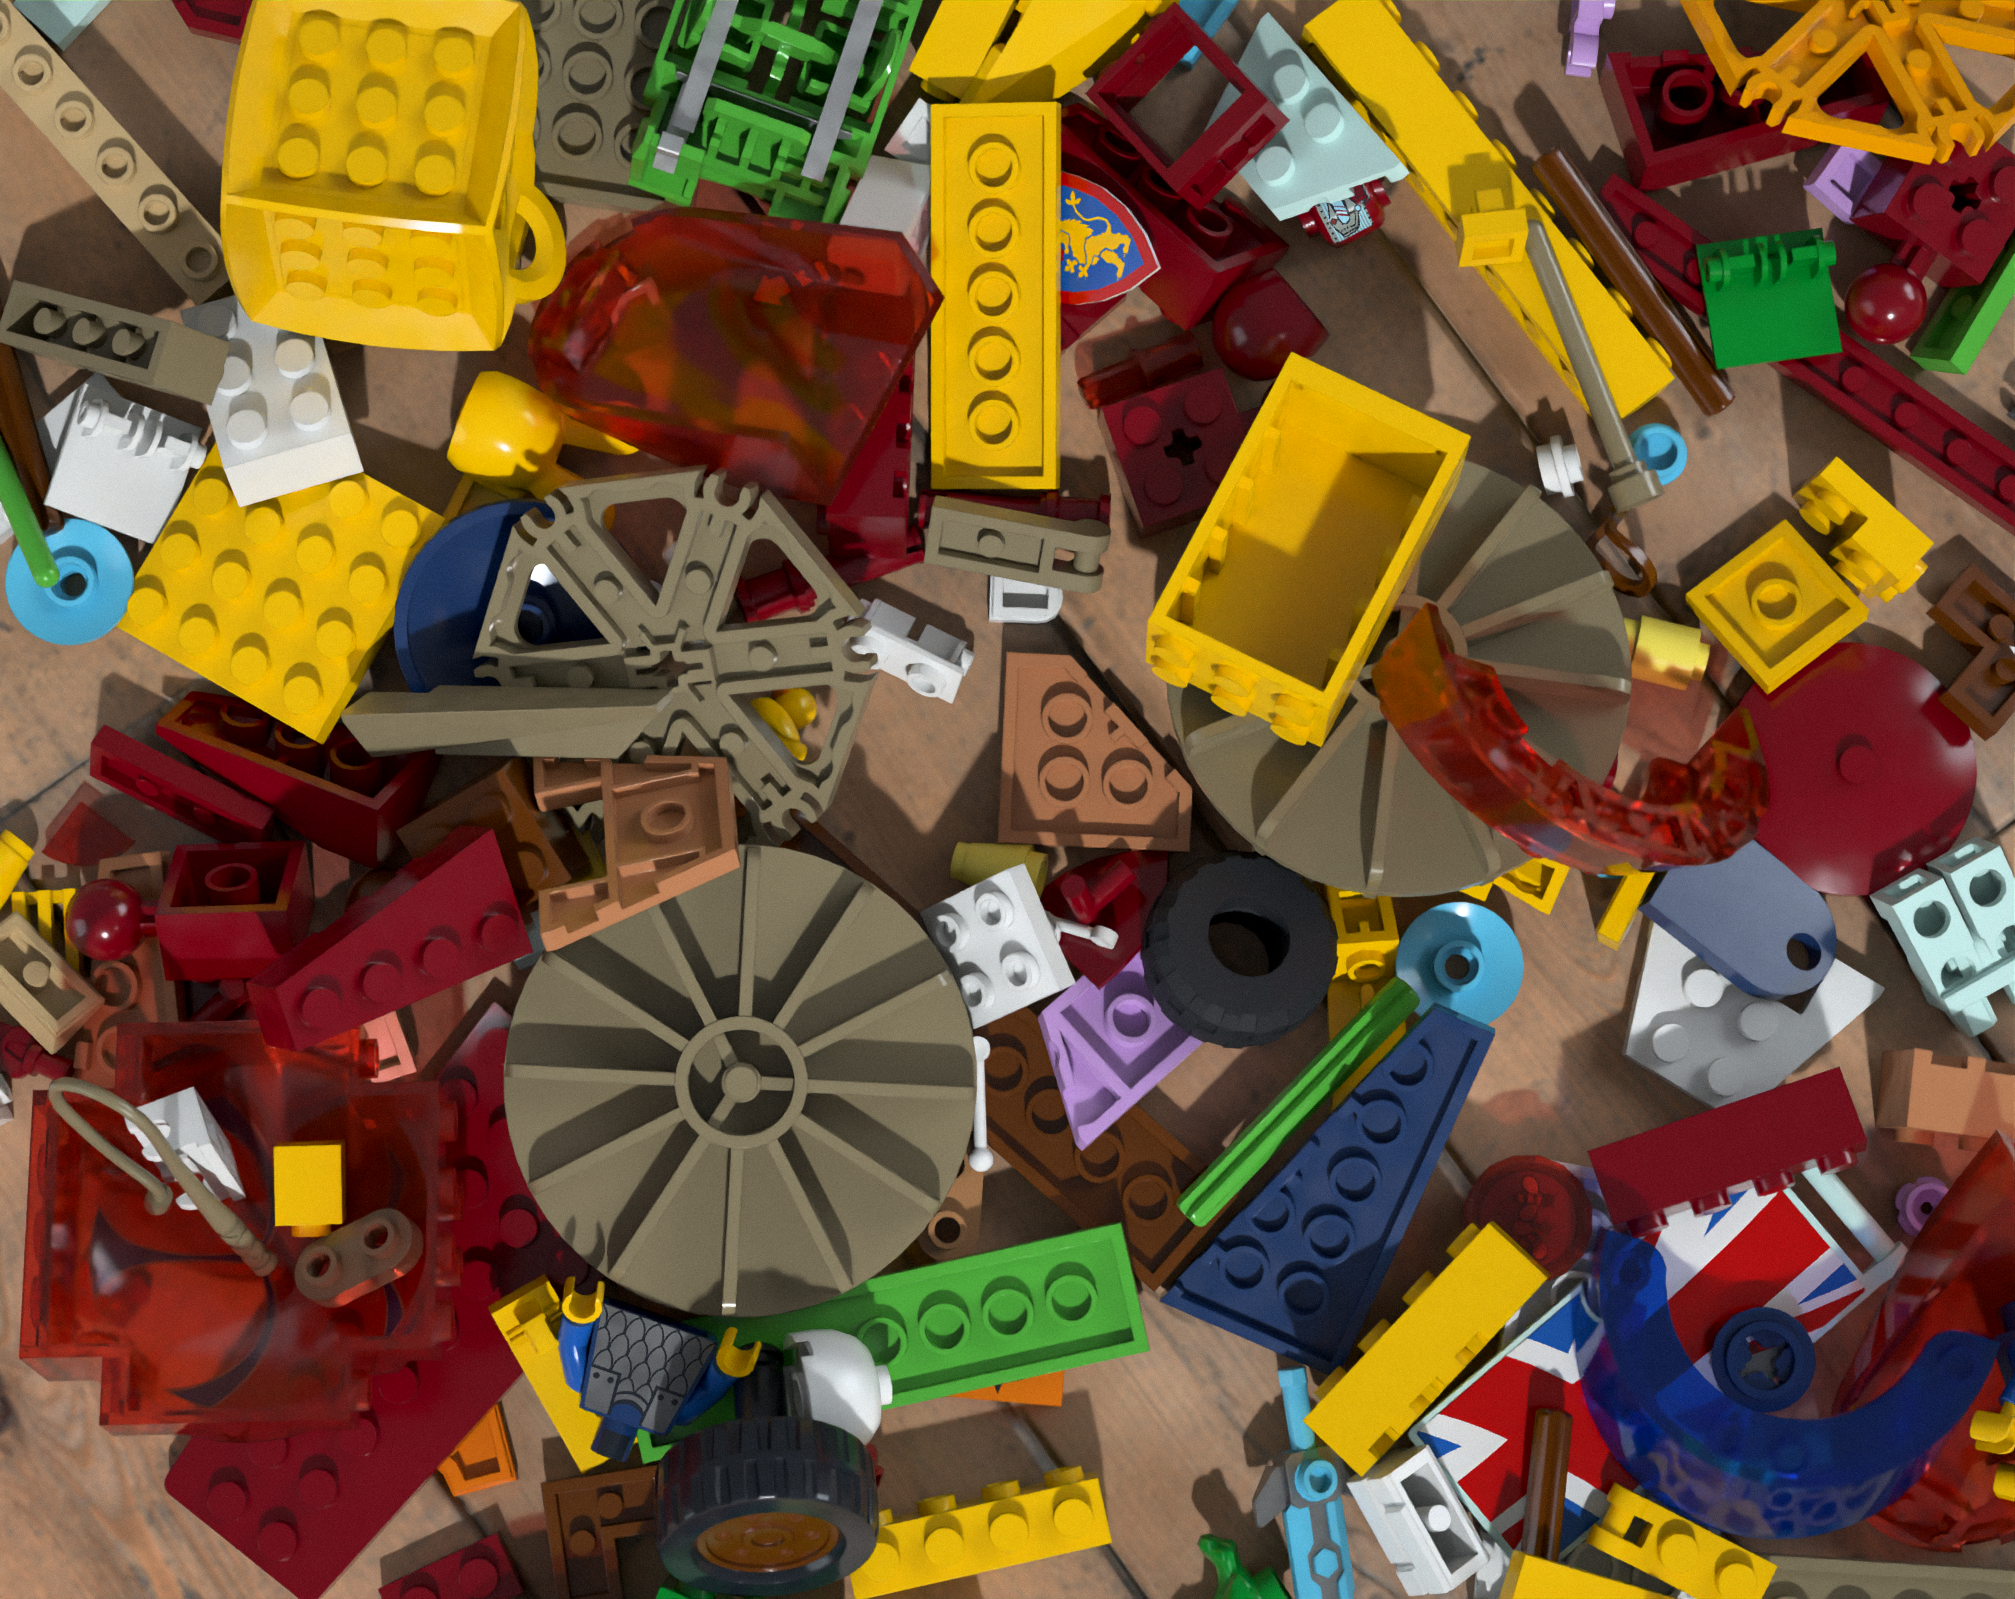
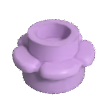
M1922 1176L1917 1178L1914 1184L1907 1183L1903 1185L1895 1199V1207L1899 1209L1900 1213L1897 1216L1898 1224L1904 1232L1912 1237L1924 1235L1928 1240H1935L1945 1236L1950 1231L1959 1212V1203L1956 1195L1945 1187V1183L1942 1180L1932 1176ZM1924 1202L1930 1203L1932 1207L1931 1212L1926 1215L1920 1209Z

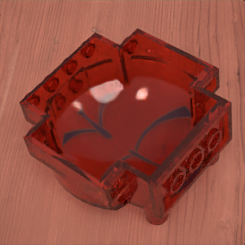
M258 1020L117 1023L115 1087L106 1089L137 1108L194 1086L230 1142L246 1194L245 1198L235 1202L231 1197L221 1200V1202L233 1211L245 1223V1226L255 1234V1237H258L265 1244V1248H268L277 1257V1265L270 1274L257 1276L240 1256L230 1248V1245H227L220 1238V1234H217L198 1209L185 1210L180 1208L176 1199L184 1194L185 1191L177 1181L165 1183L155 1163L147 1160L142 1154L144 1147L135 1134H131L127 1129L124 1116L99 1101L78 1093L63 1091L62 1094L65 1100L95 1130L159 1179L161 1183L167 1184L172 1189L173 1199L169 1209L162 1215L148 1213L143 1205L148 1189L79 1135L54 1110L47 1096L48 1090H33L19 1359L48 1382L94 1380L100 1383L99 1426L112 1436L185 1434L217 1442L255 1443L280 1440L310 1431L359 1430L360 1411H369L371 1408L372 1376L399 1373L408 1361L442 1360L443 1341H453L455 1309L454 1301L451 1300V1287L462 1286L463 1251L461 1246H456L455 1234L452 1233V1221H463L464 1186L462 1181H457L456 1168L448 1167L446 1163V1142L457 1141L458 1109L456 1101H447V1096L439 1081L372 1082L371 1078H378L379 1044L377 1038H369L364 1025L355 1027L299 1052L267 1046ZM345 1140L347 1218L343 1224H331V1233L376 1210L386 1208L397 1210L413 1220L423 1234V1251L415 1267L406 1275L340 1307L326 1308L304 1296L299 1291L295 1282L296 1263L303 1250L309 1244L324 1236L293 1237L291 1236V1226H275L274 1146L278 1142ZM195 1174V1176L203 1183V1176L200 1174ZM388 1232L378 1238L376 1249L386 1242ZM330 1261L323 1266L319 1277L328 1271Z

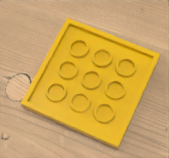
M215 442L134 578V591L127 602V612L116 627L324 745L340 718L341 712L344 711L394 626L397 597L408 566L426 540L446 524L448 520L362 472L239 507L224 471L217 443Z

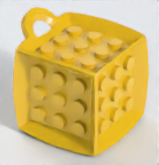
M515 0L252 1L231 86L223 149L220 206L221 240L226 270L235 296L251 321L300 334L369 346L433 351H494L502 345L511 324L515 305L542 299L557 288L566 266V241L555 209L546 196L534 186L536 155L533 131L538 100V59L532 24L527 9L521 2ZM516 212L528 222L536 242L534 260L524 269L509 267L510 238Z

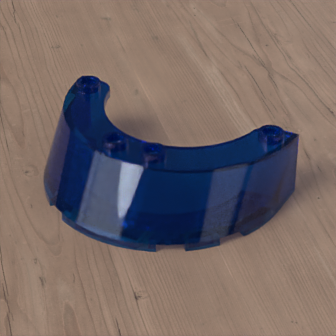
M1598 1223L1576 1308L1574 1333L1576 1365L1589 1413L1604 1442L1629 1475L1653 1497L1672 1510L1697 1523L1726 1533L1763 1539H1797L1833 1532L1873 1516L1900 1498L1929 1470L1947 1445L1979 1394L1993 1366L2001 1343L1983 1332L1969 1329L1968 1332L1946 1330L1936 1333L1925 1343L1919 1356L1893 1386L1863 1406L1836 1416L1818 1419H1791L1764 1414L1732 1400L1715 1388L1698 1371L1684 1351L1670 1315L1666 1289L1667 1268L1660 1252L1652 1244L1640 1238L1619 1233L1612 1226Z

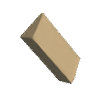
M16 910L0 923V1004L52 1055L63 1047L104 1004L105 999Z

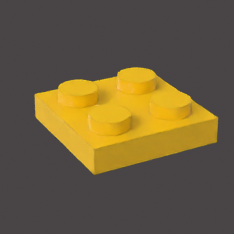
M1786 519L1687 592L1685 602L1767 695L1866 621L1869 609Z

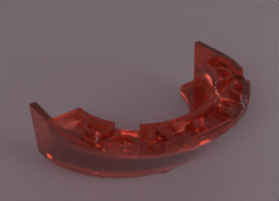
M1426 602L1370 672L1380 700L1379 707L1381 713L1392 723L1404 744L1422 767L1464 808L1482 822L1515 842L1524 853L1533 858L1541 859L1545 857L1571 868L1579 869L1589 875L1605 874L1612 876H1631L1714 864L1729 859L1742 851L1759 833L1760 819L1769 809V775L1749 709L1738 706L1687 764L1663 757L1652 759L1642 771L1640 795L1638 800H1634L1595 783L1560 758L1551 766L1539 756L1523 739L1529 727L1521 719L1506 696L1499 682L1495 667L1449 652L1437 605Z

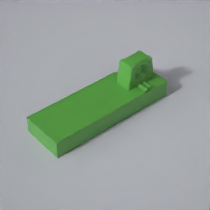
M2015 228L1982 284L1949 289L1910 354V357L1924 370L1967 374L2015 294Z

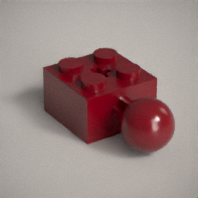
M1953 140L1955 147L1948 161L1941 164L1934 158L1930 165L1891 156L1885 158L1882 166L1849 218L1850 221L1894 252L1889 263L1876 264L1866 268L1853 279L1847 289L1844 300L1845 316L1850 327L1859 337L1874 344L1891 345L1904 341L1913 335L1921 326L1927 312V294L1922 284L1925 276L1943 289L1982 284L2015 228V154L1996 141L1987 152L1982 144L1977 155L1970 157L1965 151L1964 146L1960 142Z
M1222 367L1101 408L1098 425L1139 540L1203 518L1275 381L1265 391L1259 407L1238 413ZM1172 443H1182L1184 447L1192 448L1194 452L1190 459V465L1183 466L1178 457L1167 458L1166 454L1170 451Z
M305 840L176 845L159 899L145 900L141 893L132 885L118 879L104 878L91 881L77 890L67 905L65 913L67 935L72 944L82 954L100 961H115L125 958L136 951L146 937H158L166 981L190 980L195 983H208L217 979L253 978L307 938L315 902Z

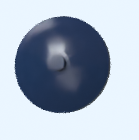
M531 498L505 499L469 509L440 527L418 550L401 582L394 615L396 653L401 671L412 693H429L438 685L501 686L500 682L494 677L486 676L482 678L475 677L474 669L488 659L495 657L481 656L475 659L472 658L512 527L521 520L520 517L534 507L541 512L546 520L554 522L555 513L545 500ZM611 533L615 540L620 544V546L632 559L631 555L628 553V551L625 549L622 543ZM545 564L536 566L533 570L518 618V630L521 636L527 642L534 645L605 638ZM642 646V647H641V650H642V649H648V648H647V646Z

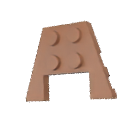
M647 755L645 764L612 763L611 758H585V762H560L558 757H533L534 795L541 812L603 800L607 876L538 891L540 935L547 952L560 949L741 867L732 774L726 757Z

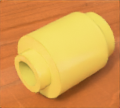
M1640 615L1638 621L1623 617L1629 640L1632 667L1631 678L1683 691L1687 689L1690 679L1702 680L1709 657L1710 645L1700 642L1701 629Z

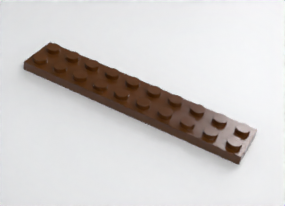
M734 795L736 818H740L745 815L747 809ZM790 809L792 819L797 822L801 830L790 841H784L779 848L817 856L842 866L871 882L895 900L931 939L918 910L817 821L811 823L800 810ZM1021 1008L972 1030L973 1037H983L990 1045V1054L984 1060L987 1144L1082 1229L1121 1221L1133 1274L1155 1292L1239 1194L1236 1193L1205 1226L1199 1227L1195 1225L1179 1210L1176 1202L1177 1198L1208 1167L1137 1104L1133 1105L1083 1151L1075 1144L1038 1022V1016L1029 1008Z

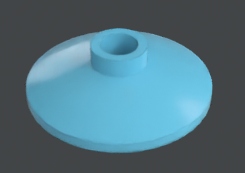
M66 518L64 519V529L61 532L45 537L60 572L57 584L50 588H43L34 581L18 544L7 565L5 590L14 616L25 629L47 642L72 646L89 643L101 638L122 620L127 612V602L134 591V571L126 549L112 533L100 525L87 520ZM73 575H83L86 582L84 591L77 596H69L65 589L67 580Z
M1467 902L1441 904L1419 915L1402 935L1398 946L1397 959L1395 960V976L1410 985L1420 998V1004L1414 1010L1419 1017L1435 1002L1486 1025L1500 1017L1513 1003L1521 987L1524 972L1521 947L1509 925L1491 910ZM1451 955L1461 956L1467 963V973L1461 979H1453L1445 971V962Z

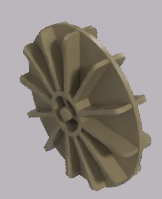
M1464 461L1459 482L1322 747L1309 741L1305 745H1296L1288 742L1270 729V722L1248 712L1244 717L1231 714L1218 707L1211 700L1212 694L1188 683L1186 688H1181L1166 682L1167 699L1173 728L1188 768L1214 808L1234 830L1254 846L1253 850L1263 857L1269 856L1281 865L1309 879L1342 890L1362 893L1363 898L1376 899V896H1433L1464 890L1476 885L1483 886L1519 868L1551 846L1584 813L1603 785L1617 756L1625 732L1632 689L1629 640L1622 611L1612 589L1614 581L1610 572L1607 570L1603 571L1598 560L1579 534L1559 513L1540 499L1542 491L1532 484L1525 489L1513 480L1488 468Z
M739 845L741 867L560 949L548 952L546 949L543 950L526 980L515 1007L509 1030L504 1063V1103L508 1131L516 1160L530 1192L545 1217L564 1241L587 1263L610 1280L633 1293L667 1307L695 1314L719 1317H762L800 1310L848 1292L880 1272L900 1256L922 1233L946 1198L966 1154L974 1122L977 1097V1060L969 1017L952 972L928 935L895 900L864 878L842 866L817 856L779 847Z

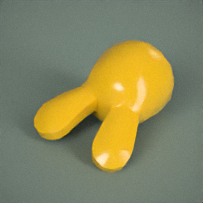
M482 371L476 378L471 391L465 396L459 410L447 459L457 470L489 483L521 488L532 492L537 499L544 500L545 496L565 482L583 479L556 462L563 444L615 455H630L638 451L648 437V422L643 413L632 406L624 404L565 406L515 377L499 371ZM614 504L609 505L604 514V523L607 530L612 527L615 519Z

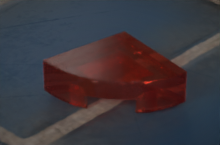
M80 802L41 853L53 860L68 865L96 866L99 865L100 859L121 856L136 841L89 805Z

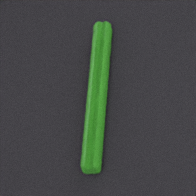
M1398 977L1392 978L1177 1198L1176 1204L1179 1210L1195 1225L1199 1227L1205 1226L1419 1006L1420 998L1415 990L1404 980Z

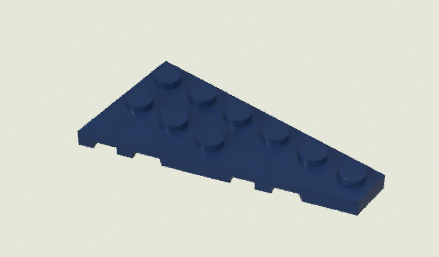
M1434 1002L1162 1292L1160 1302L1327 1375H1330L1339 1365L1343 1368L1493 1041L1495 1028Z

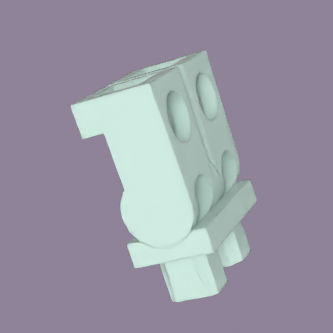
M1976 836L1926 863L1929 872L1917 868L1869 895L1879 915L1889 922L1907 956L1912 972L1921 984L1920 988L1928 1004L1944 1011L1958 1031L1969 1037L1977 1036L1994 1026L1997 1021L1996 1015L1987 999L1988 995L2004 988L2011 1004L2015 1005V878L2000 845Z

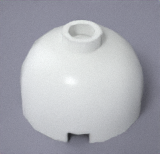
M811 1329L787 1333L783 1342V1350L796 1348L795 1365L783 1366L789 1416L814 1419L835 1425L853 1434L864 1445H867L880 1425L881 1405L892 1403V1384L887 1366H875L869 1349L850 1334L834 1329Z

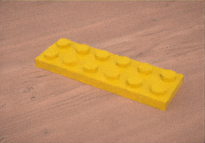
M1058 102L931 104V489H1060L1061 104Z

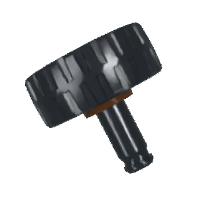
M756 1342L745 1344L738 1349L750 1350ZM761 1342L762 1346L753 1371L747 1376L739 1377L733 1385L735 1420L709 1426L683 1438L664 1454L655 1470L653 1511L656 1548L659 1559L666 1570L678 1580L692 1587L712 1593L743 1597H766L813 1590L836 1582L856 1571L871 1557L879 1538L878 1492L874 1463L868 1449L857 1437L840 1427L814 1419L787 1416L785 1375L781 1370L784 1364V1354L777 1346L767 1342Z

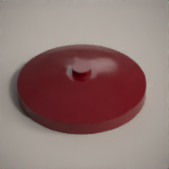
M1855 642L1835 643L1768 695L1754 681L1738 700L1725 726L1719 748L1718 781L1724 809L1732 824L1786 865L1797 877L1819 894L1837 897L1871 895L1917 868L1927 871L1926 863L1948 852L1959 837L1972 808L1976 789V754L1970 729L1937 699L1946 688L1935 676L1917 662L1895 651L1871 644Z

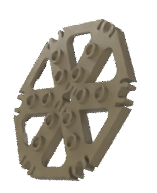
M709 464L565 482L544 497L548 506L555 513L554 522L546 520L541 512L534 507L520 517L521 520L512 527L472 659L481 656L495 658L488 659L474 669L475 677L491 676L497 679L501 686L673 689V700L655 717L618 759L611 758L612 763L645 764L647 755L680 756L687 736L703 757L727 758L732 774L733 792L747 809L744 816L736 818L738 844L779 847L784 841H790L801 830L797 822L792 819L790 809L800 810L806 819L813 823L832 805L879 673L876 672L869 675L855 674L869 670L878 661L877 653L858 654L851 648L849 643L850 637L864 636L872 628L871 621L864 618H855L844 623L842 619L846 616L860 617L867 609L769 489L760 495L759 508L756 512L750 507L757 501L759 495V484L751 480L740 492L739 500L729 498L723 490V482L727 474V470L720 467L706 479L704 487H702L703 476ZM658 498H672L680 502L685 508L686 515L660 593L607 530L604 523V514L609 505ZM769 539L781 548L815 590L818 604L814 613L806 616L724 625L750 545L753 541ZM545 564L605 638L534 645L527 642L521 636L518 630V618L533 570L536 566ZM689 641H703V643L689 644ZM647 646L648 649L641 650V647ZM669 651H672L675 661H685L686 664L695 663L678 676V680L675 679L672 670L653 667L668 656ZM818 685L831 686L837 695L838 706L819 758L806 762L793 756L742 693ZM525 756L533 769V757ZM558 757L560 762H566L563 757ZM603 800L560 808L582 835L591 827L592 815L595 814L599 819L593 824L591 830L592 841L599 843L605 838Z

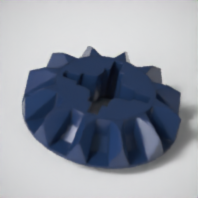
M1756 1306L1732 1314L1722 1328L1714 1334V1344L1708 1362L1712 1368L1717 1388L1729 1400L1746 1410L1769 1413L1785 1409L1803 1396L1813 1379L1816 1357L1812 1340L1798 1320L1781 1310ZM1747 1337L1762 1348L1778 1347L1782 1343L1784 1344L1770 1360L1771 1366L1774 1369L1772 1374L1777 1380L1776 1383H1774L1772 1378L1767 1377L1759 1370L1739 1374L1740 1371L1746 1368L1745 1364L1752 1359L1751 1352L1748 1349L1750 1344L1746 1340Z

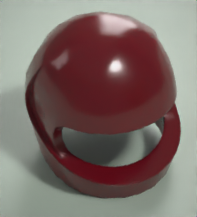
M1270 267L1232 287L1218 303L1212 320V341L1222 363L1241 378L1255 382L1277 378L1291 352L1304 358L1314 356L1330 337L1329 332L1274 267Z

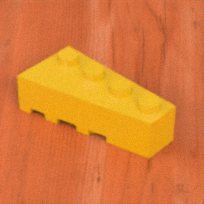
M1494 1221L1489 1222L1482 1230L1472 1222L1447 1248L1446 1252L1454 1258L1447 1268L1437 1278L1427 1270L1401 1298L1410 1307L1398 1320L1391 1325L1383 1318L1357 1346L1365 1355L1349 1372H1346L1339 1365L1313 1393L1320 1402L1302 1421L1361 1477L1386 1453L1551 1276L1545 1268Z

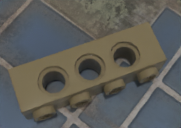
M13 280L0 321V343L54 362L211 406L218 384L224 374V364L231 345L230 342L171 320Z

